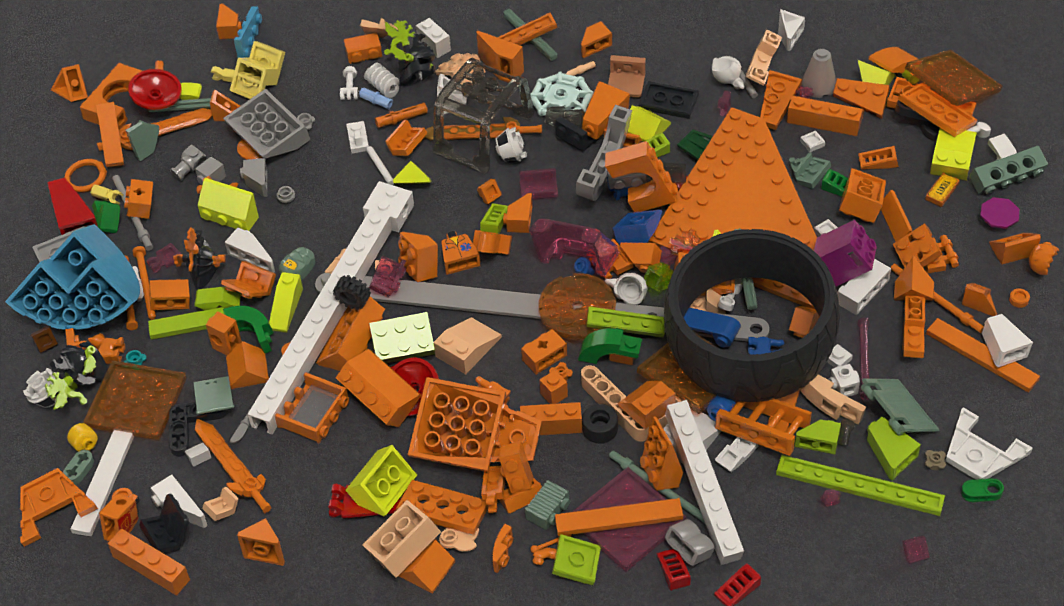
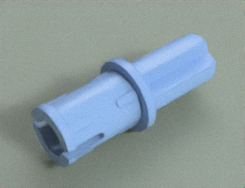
M361 88L359 92L361 98L372 102L373 105L377 104L386 109L392 107L393 99L380 95V92H373L366 88Z

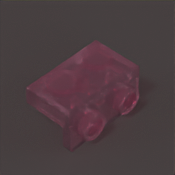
M555 168L519 172L522 197L528 193H532V199L558 196Z
M382 255L369 288L387 298L393 292L396 293L401 284L398 280L403 277L406 271L404 267L406 260L402 259L400 263H397Z

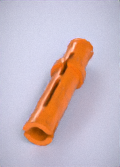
M423 102L399 111H390L389 114L376 117L375 124L378 129L391 124L396 125L397 122L428 113L427 106Z

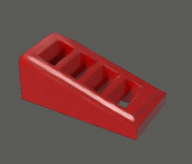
M670 549L657 553L670 590L691 585L690 574L679 551ZM673 555L675 556V557L670 558V559H666V560L664 559L665 557H669V556H673ZM677 561V563L667 566V563ZM680 573L682 574V575H679V576H676V577H673V576H672V575H676V574H680Z
M746 563L714 593V596L725 606H734L761 585V576ZM733 586L739 591L738 593L732 589ZM726 591L733 597L732 599L725 594Z

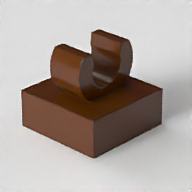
M49 326L31 334L40 353L58 344Z

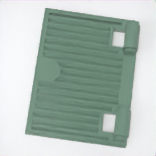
M862 379L863 385L861 390L869 400L877 399L891 417L889 425L897 435L901 436L904 432H939V428L899 379ZM870 386H875L878 390H872ZM898 420H903L906 425H900Z

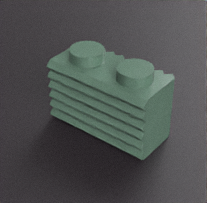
M547 480L525 508L526 519L544 528V530H547L550 525H555V514L566 510L570 504L569 491Z

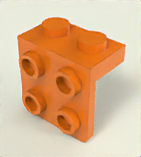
M241 261L237 278L222 280L221 284L226 286V290L241 292V296L245 298H262V296L270 295L276 274L249 262Z

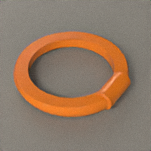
M83 159L68 168L65 178L76 192H89L92 190L93 185L100 186L103 183L107 170L103 162L95 159ZM87 165L98 168L100 174L93 183L86 186H75L70 182V177L76 169Z

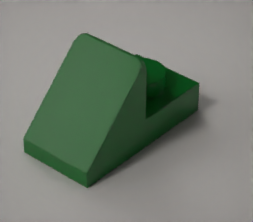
M94 200L92 208L98 228L101 231L117 233L120 205Z

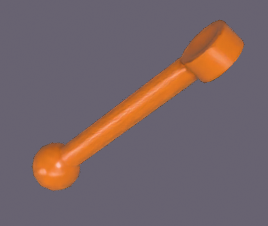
M559 538L538 546L533 545L530 550L534 553L537 550L557 543Z

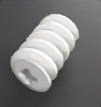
M375 63L366 70L364 74L365 80L384 94L385 97L392 98L396 96L399 91V79L391 74L389 70L380 63Z

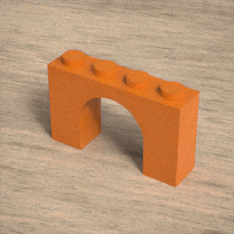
M118 63L80 106L83 119L99 125L96 104L109 103L107 101L113 95L128 92L130 80L142 70ZM114 105L118 130H120L127 122V116L123 107Z
M647 141L605 154V168L612 178L631 173H643L653 178L648 183L628 188V203L634 212H642L676 202V194H678L677 185L672 183L669 172L665 171L662 161L658 160L655 149L651 148Z

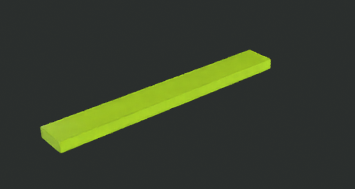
M781 455L776 472L778 476L937 516L941 515L945 495L785 455Z

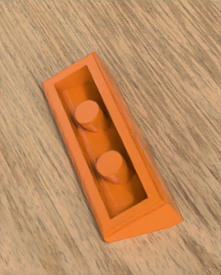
M890 190L883 198V205L880 210L895 242H897L913 230L895 192Z

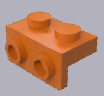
M403 120L385 142L392 155L408 156L422 142L427 131L425 128H412L408 120Z

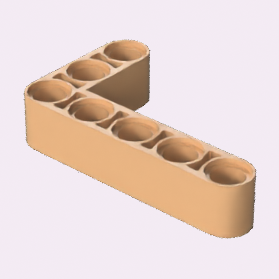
M585 366L581 370L582 388L598 404L612 407L617 413L618 424L633 439L639 442L646 441L649 427L645 430L618 406V402L626 396L595 366ZM675 395V403L681 402V399ZM665 415L658 420L663 428L668 424Z

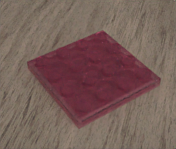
M627 467L572 512L666 499ZM683 514V520L593 531L583 534L593 543L599 545L601 550L621 568L628 571L665 540L670 526L686 520L687 517Z

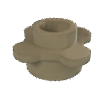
M926 451L927 461L925 465L928 468L939 470L946 467L944 458H946L945 452Z

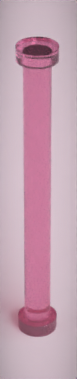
M868 318L858 319V326L860 327L861 382L863 378L869 379L868 326L870 322ZM861 391L860 398L869 400L865 393Z

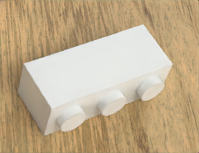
M874 259L871 271L849 280L845 286L842 285L837 292L839 305L857 315L889 281L891 268Z

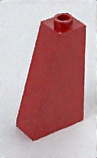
M65 177L47 182L61 235L83 226L88 227L95 224L98 227L94 214Z

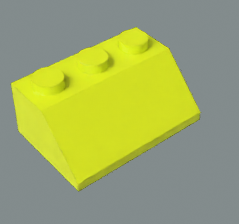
M208 178L203 180L198 201L201 218L235 229L240 228L250 231L259 218L254 194Z
M390 445L377 450L346 488V491L359 506L385 516L417 474L394 446Z

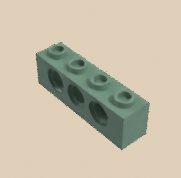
M1038 145L974 168L969 177L979 195L982 193L990 194L996 188H1006L1015 181L1020 183L1028 179L1029 176L1037 177L1043 174L1044 169L1048 166V162Z

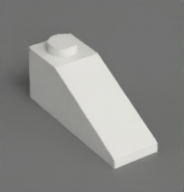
M237 228L225 241L228 255L275 273L273 260L251 232Z
M173 475L151 487L153 493L151 499L156 507L161 506L162 508L166 495L171 493L178 500L182 511L188 516L190 523L203 528L208 526L202 511Z

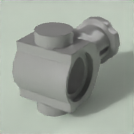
M191 144L183 151L181 162L170 170L177 179L182 181L183 177L190 170L193 172L195 168L206 161L207 156Z

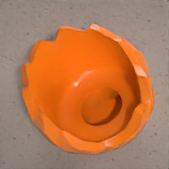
M1050 242L1038 244L1030 253V268L1037 274L1048 275L1049 264L1053 262L1052 257L1058 255L1057 251L1059 252V249Z

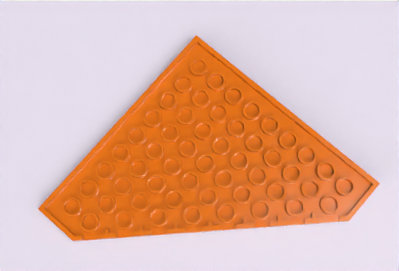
M733 107L729 110L678 191V194H676V202L670 204L648 243H655L660 249L678 256L679 252L689 253V251L673 245L671 238L683 243V246L694 248L701 242L711 239L714 230L717 229L721 234L739 228L749 230L775 229L779 233L801 241L814 251L817 236L765 120ZM752 278L753 284L757 288L815 309L805 296L786 284L770 279Z

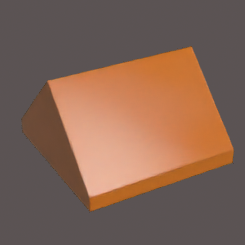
M1020 233L990 241L989 244L1000 263L1006 264L1028 258L1032 249L1040 243L1041 236L1034 233Z
M242 341L226 356L231 389L267 383L269 375L266 355L262 348Z
M266 518L238 532L237 537L244 558L284 566L285 561L279 539Z
M434 539L398 576L433 594L455 563V559Z

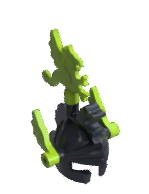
M396 20L397 24H394L396 28L385 22V31L388 33V36L394 39L391 43V49L384 50L385 55L393 53L395 58L399 59V69L402 70L399 83L412 84L436 73L435 65L431 64L435 58L433 49L427 46V43H421V40L426 35L422 33L415 34V32L409 34L413 28L411 27L412 25H409L406 30L405 23L407 21L399 22ZM410 36L414 39L412 41V48H410V43L408 40V37ZM402 43L404 51L397 48V44Z
M80 343V348L66 345V348L62 349L63 352L60 353L61 356L57 362L54 359L50 363L53 371L52 375L55 379L49 376L47 381H51L53 385L50 384L48 386L46 383L44 386L48 393L47 397L51 396L54 399L58 392L54 410L63 408L64 404L67 403L68 397L80 398L79 401L82 405L87 403L86 398L80 392L74 391L77 389V384L90 386L95 383V380L109 381V371L106 362L97 348L91 343ZM59 372L65 373L66 377L64 379H60Z

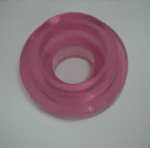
M799 86V89L796 90V93H799V97L809 99L810 95H814L812 93L813 88Z
M835 489L824 491V495L820 497L821 502H824L825 506H833L841 502V493L835 491Z

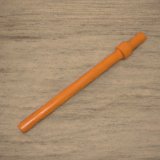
M895 263L890 267L891 271L897 275H900L903 271ZM934 291L935 302L958 317L964 325L971 326L979 333L983 331L984 326L974 320L971 314L968 312L964 313Z

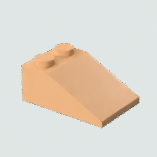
M471 317L445 330L434 341L435 357L466 375L500 340L502 335Z

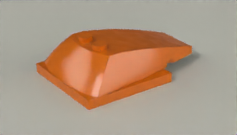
M427 377L408 456L488 472L491 462H500L501 446L522 442L527 460L534 461L542 421L523 412L509 409L508 405L504 404L506 392Z

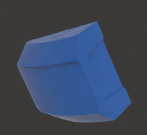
M662 210L628 213L613 227L616 241L620 244L621 242L648 243L659 224Z

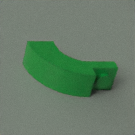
M231 306L223 309L226 316L236 320L239 332H254L264 353L272 351L270 343L273 341L270 335L274 334L263 313L249 306Z
M600 329L588 334L584 338L578 360L597 364L598 359L606 354H618L638 359L642 339L623 335L624 330Z

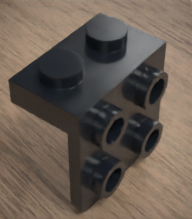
M577 114L570 121L559 116L555 120L556 135L582 151L596 140L587 136V132L582 129L584 117L582 114Z
M170 493L165 497L160 516L141 519L139 526L151 546L164 554L180 550L189 519L182 511L178 500Z

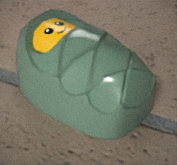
M299 247L293 250L281 261L279 265L280 275L282 272L299 274L301 280H303L315 266L314 253L306 247Z

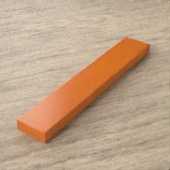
M939 318L927 329L926 334L1028 393L1040 379L1038 374L1017 362L997 367L985 344Z
M680 498L555 514L558 536L561 534L571 535L683 520Z

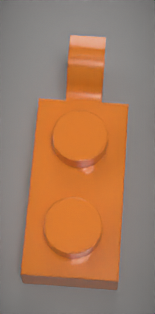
M491 466L488 472L484 471L481 495L482 500H486V505H488V513L497 512V499H503L505 477H502L500 466Z

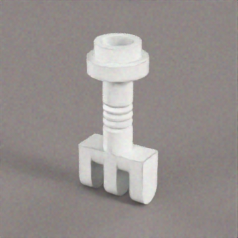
M348 66L343 71V76L346 78V88H340V100H344L345 95H347V100H351V94H354V100H358V87H353V79L357 76V71L354 67Z

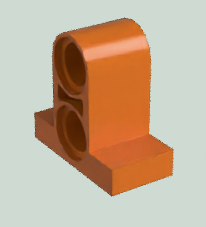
M475 230L473 244L477 251L510 254L512 236Z

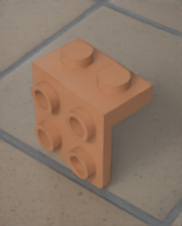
M611 55L608 85L630 93V97H641L646 74V58Z

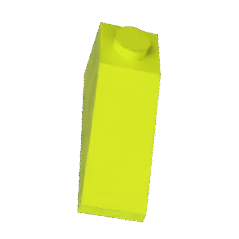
M281 273L276 286L269 321L273 331L288 332L303 291L299 274Z

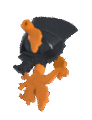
M190 227L187 231V239L189 241L184 240L187 254H176V256H173L176 267L181 266L182 262H186L194 286L198 290L203 289L210 282L220 263H225L226 256L215 255L211 246L204 240V237H201L202 230H194Z

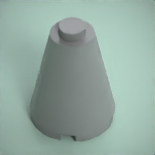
M818 49L814 51L803 76L802 87L804 92L811 97L822 98V95L827 94L830 96L833 94L836 84L831 53L826 49Z

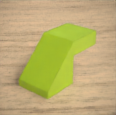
M226 287L198 289L196 291L195 306L203 310L215 309L218 305L224 308L240 306L241 293L226 290Z

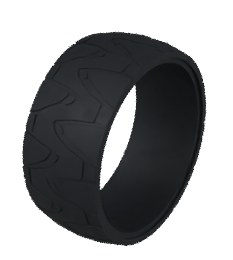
M763 229L734 230L711 237V239L701 242L681 259L672 274L666 291L664 325L668 344L678 365L702 389L716 396L734 401L763 402L790 395L809 384L820 373L829 359L835 346L839 329L838 293L828 267L820 256L806 244L775 231ZM739 278H764L781 282L800 292L814 306L820 318L806 336L786 348L764 354H739L719 349L705 342L690 329L684 320V316L696 298L717 284Z

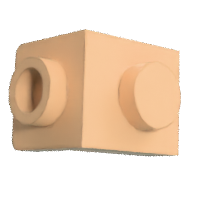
M224 487L220 497L204 502L202 509L214 521H217L235 513L238 497L230 489Z

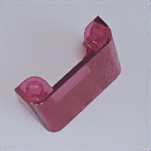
M538 219L529 230L539 260L542 263L548 264L550 262L549 259L555 256L561 259L564 253L593 258L591 261L593 266H596L597 274L605 276L619 254L617 245L595 228L550 219Z

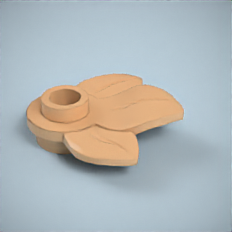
M446 527V530L439 537V542L447 549L455 548L458 551L473 550L477 546L474 540L479 534V528L475 535Z

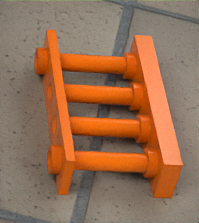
M776 399L763 402L736 401L730 412L719 409L716 413L715 429L790 456L794 450V433L799 427L805 428L810 425L812 412ZM743 407L754 410L749 418L737 414ZM762 413L773 416L767 425L756 422ZM780 420L791 423L786 432L775 429Z

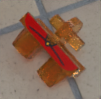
M691 229L689 233L683 231L681 236L671 237L669 241L672 244L671 254L678 256L679 252L683 253L684 250L690 251L697 246L700 238L696 237V230Z

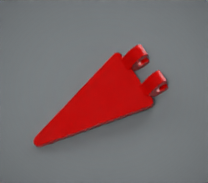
M333 484L332 500L329 502V516L336 517L341 515L342 518L380 515L359 506L342 485ZM400 499L397 500L387 514H392L396 511Z

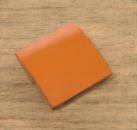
M898 47L879 50L870 55L868 59L891 73H904L906 66H919L920 59Z

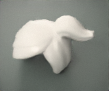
M729 56L714 58L712 73L715 79L724 84L732 83L737 90L744 89V82L739 78L741 73L740 62Z
M625 273L619 278L605 280L606 284L614 288L616 297L623 299L626 304L638 305L645 299L648 286L644 278L638 274Z

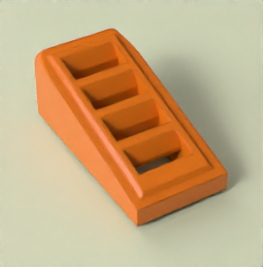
M895 146L858 153L861 169L899 167Z

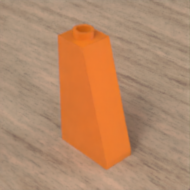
M599 81L583 117L582 129L587 132V136L598 139L608 127L609 116L614 106L618 105L629 108L630 93Z

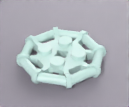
M558 72V74L543 79L539 78L528 99L533 103L538 111V115L556 119L561 116L567 119L577 114L586 113V108L594 92L589 89L582 76L576 77ZM579 98H584L582 103L578 102ZM539 100H544L545 104L542 105ZM549 108L560 110V112L549 110Z

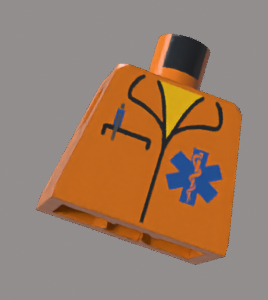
M455 231L448 232L446 234L447 239L441 241L446 275L480 266L479 252L468 235L462 234L458 236Z

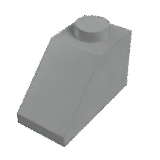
M265 158L243 160V168H240L241 178L245 179L246 186L263 197H267V166Z

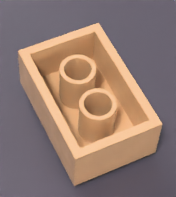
M406 500L363 544V547L393 576L397 577L441 531L428 516Z

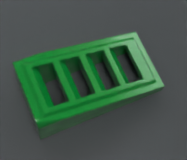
M829 169L822 180L821 189L843 196L844 186H846L848 178Z

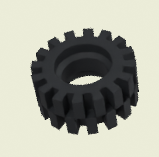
M344 275L340 277L334 287L333 296H335L336 300H340V304L344 303L345 307L350 306V309L355 308L359 310V308L362 309L365 306L371 292L370 288L366 287V283H361L362 280H356L354 276L351 278L350 275Z

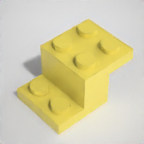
M254 41L250 57L238 58L230 91L252 99L262 92L266 85H277L285 52Z

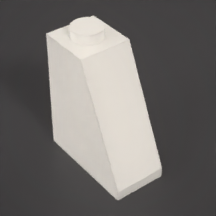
M1002 314L987 318L982 335L997 367L1028 357L1033 342Z

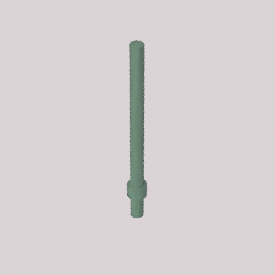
M614 450L610 452L609 457L619 463L622 469L632 472L655 489L654 485L649 481L647 473L634 465V461L628 457L624 458ZM670 489L657 490L669 499L680 498L681 507L705 523L701 511Z

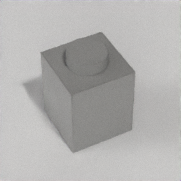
M209 157L195 168L197 181L201 185H203V178L210 176L212 180L217 182L226 177L223 164L213 157Z

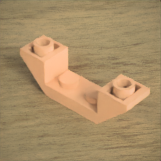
M769 30L765 31L754 52L745 77L764 86L769 74L767 69L772 56L779 47L781 36Z

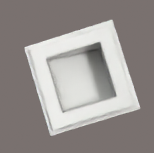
M203 442L185 451L193 467L211 459L210 451Z

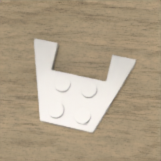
M962 408L946 462L974 479H989L1030 455L1032 447L1016 438L1006 452H1003L970 432L978 422L979 416Z

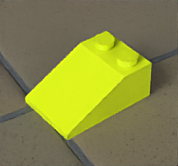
M940 128L930 174L941 176L942 173H945L954 178L967 181L977 132L966 130L953 137Z

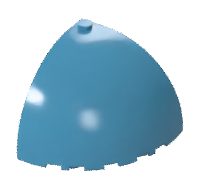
M93 224L73 231L49 259L39 262L5 302L21 315L35 320L36 323H43L57 329H85L106 323L127 310L139 298L140 283L127 258Z

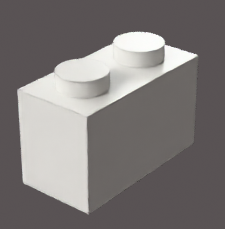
M430 18L416 25L417 34L422 33L426 35L421 40V43H427V46L433 49V54H435L436 58L451 51L449 35Z

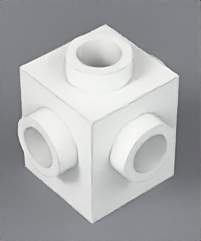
M850 364L840 365L831 369L829 381L834 383L832 389L847 397L858 394L859 375Z

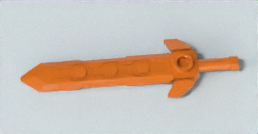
M201 108L151 124L160 126L158 134L160 136L208 121L213 115L211 109ZM131 123L124 125L119 130L121 147L133 150L125 130L132 126ZM97 143L98 150L102 151V143Z
M197 419L195 424L196 433L234 481L233 483H227L226 486L240 496L243 494L244 497H253L264 513L269 512L271 506L260 494L264 488L265 477L262 474L258 475L257 478L253 477L212 424Z

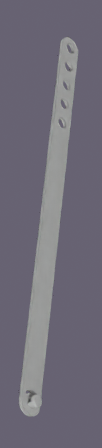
M323 273L316 279L315 287L319 294L331 276L330 273ZM365 276L361 282L366 283V287L370 288V297L379 302L587 324L589 307L664 317V308L370 276ZM721 314L733 317L740 322L741 328L734 340L748 341V337L758 338L762 336L768 337L769 324L764 319ZM758 326L762 331L755 334L750 331V328ZM692 330L697 336L713 338L712 334Z

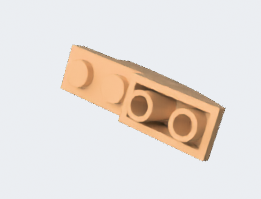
M817 375L809 384L799 389L811 403L836 420L841 415L859 425L863 418L866 406L832 389L834 383L820 375Z

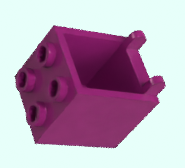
M853 220L817 237L814 252L824 261L831 273L835 286H838L873 269L877 246L875 241L866 234L863 226L859 225L856 220Z

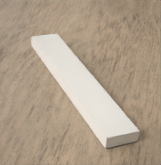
M114 429L86 493V496L96 504L98 509L83 517H80L77 513L71 527L72 533L92 536L100 518L99 512L106 504L133 441V432Z

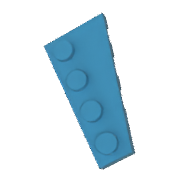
M251 6L246 16V21L242 23V29L238 31L239 37L234 38L238 58L250 57L255 35H258V26L262 23V14H259L258 7Z

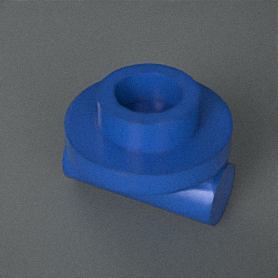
M580 257L576 260L574 270L577 275L585 276L588 274L592 276L595 271L591 267L588 258Z

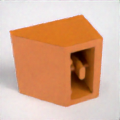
M400 232V240L398 241L400 249L398 262L400 267L416 282L437 277L438 244L426 235Z

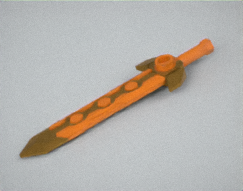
M503 117L505 123L431 126L426 129L427 134L425 138L429 140L496 138L507 128L511 129L516 127V132L519 131L520 134H541L543 130L542 125L520 126L518 120L511 117Z

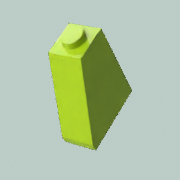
M884 417L873 421L869 425L867 441L888 478L893 480L919 456L921 444L906 433L901 436L897 435L889 425V421Z

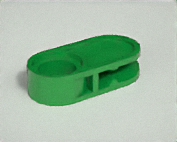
M997 479L968 480L962 486L961 495L968 502L996 501L1002 497L1004 486ZM994 486L999 492L991 493L987 488Z

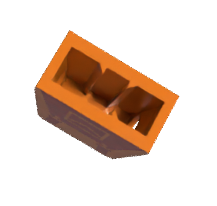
M120 494L115 495L99 512L104 540L110 541L121 528L131 533L138 521L136 506L140 499L137 495L129 494L128 497Z

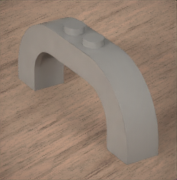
M618 105L614 106L609 116L608 127L601 148L590 170L583 169L576 182V195L592 201H596L600 196L608 177L607 169L605 168V154L623 147L632 110Z

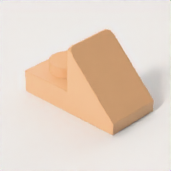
M708 289L706 296H699L690 305V308L726 314V310L718 307L720 297L722 296L712 289Z

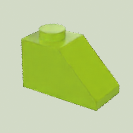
M818 420L796 433L795 447L836 454L841 423L831 420Z

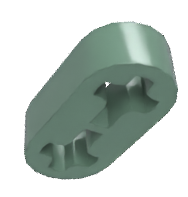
M88 450L77 452L63 471L75 485H78L94 465V458L91 452Z

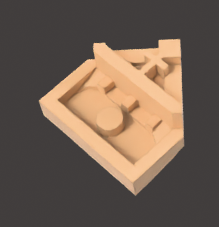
M381 18L379 24L362 19L360 26L365 35L377 32L379 38L388 36V33L385 31V19Z

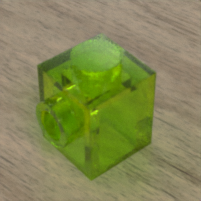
M662 262L649 265L644 280L647 286L656 291L668 289L674 271L670 269L669 265Z

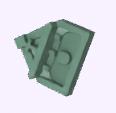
M139 120V123L125 130L139 161L154 152L160 127L156 124L143 122L142 120Z
M811 152L806 157L800 159L797 158L795 160L794 157L789 159L796 182L811 189H814L831 168L830 161L816 157L812 158Z

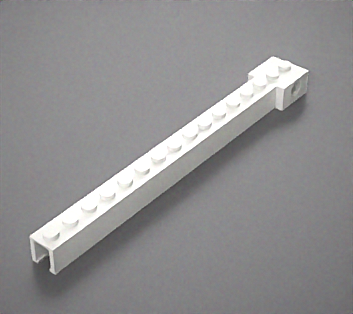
M378 182L363 207L365 219L249 411L248 417L252 428L257 429L263 420L267 424V433L273 435L277 428L276 413L284 416L285 402H292L294 399L295 388L297 386L301 387L305 380V372L309 373L347 308L344 303L340 304V300H336L335 296H333L334 287L340 277L344 275H350L351 278L354 276L356 280L364 279L391 231H400L414 207L412 191L384 182Z

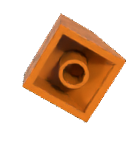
M647 381L618 402V406L646 430L651 426L654 416L659 420L665 415L667 405L675 403V392L662 381Z

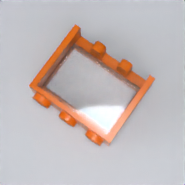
M305 372L304 379L306 385L303 388L298 386L295 388L294 402L286 401L284 404L285 415L276 413L275 419L278 428L287 429L317 441L319 444L322 438L327 436L331 425L338 420L341 410L348 405L349 397L347 388Z

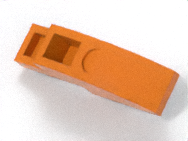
M905 296L903 357L924 358L925 297Z

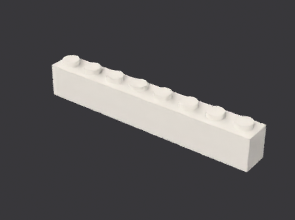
M687 400L667 405L665 416L709 535L715 546L719 562L723 565L740 560L744 550Z

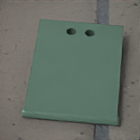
M229 376L194 382L197 414L234 408Z

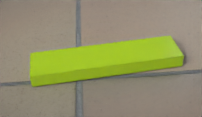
M220 307L148 321L150 338L157 339L207 329L206 323L209 318L213 317L217 311L224 314L223 309L225 308Z
M596 307L588 308L586 327L624 330L623 332L664 337V317Z

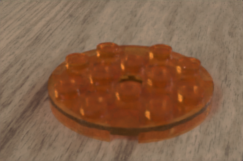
M573 273V276L564 278L561 276L554 279L544 288L539 299V314L543 324L549 330L553 329L560 337L570 340L584 339L588 334L600 330L598 328L586 327L589 307L616 310V299L610 286L600 278L584 273ZM581 304L583 307L574 309L573 305Z

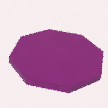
M993 197L981 205L980 217L991 227L1007 229L1019 221L1020 209L1009 199Z

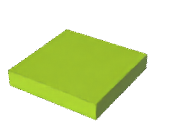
M561 534L558 540L552 574L593 585L601 546Z

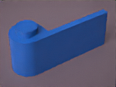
M690 307L684 316V320L691 330L712 334L716 344L720 347L731 346L741 328L740 322L733 317Z

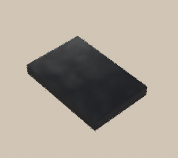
M648 81L639 107L650 112L690 119L699 91Z

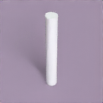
M367 147V153L387 184L394 185L392 176L373 147Z

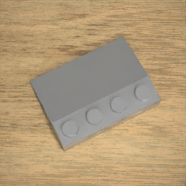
M264 89L223 118L262 158H269L297 150L311 140L306 126L267 89Z

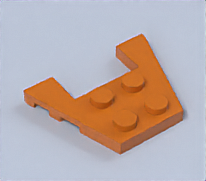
M59 468L20 487V510L22 511V520L20 521L22 536H20V541L24 547L41 539L35 521L72 502H74L80 517L98 509L96 504Z

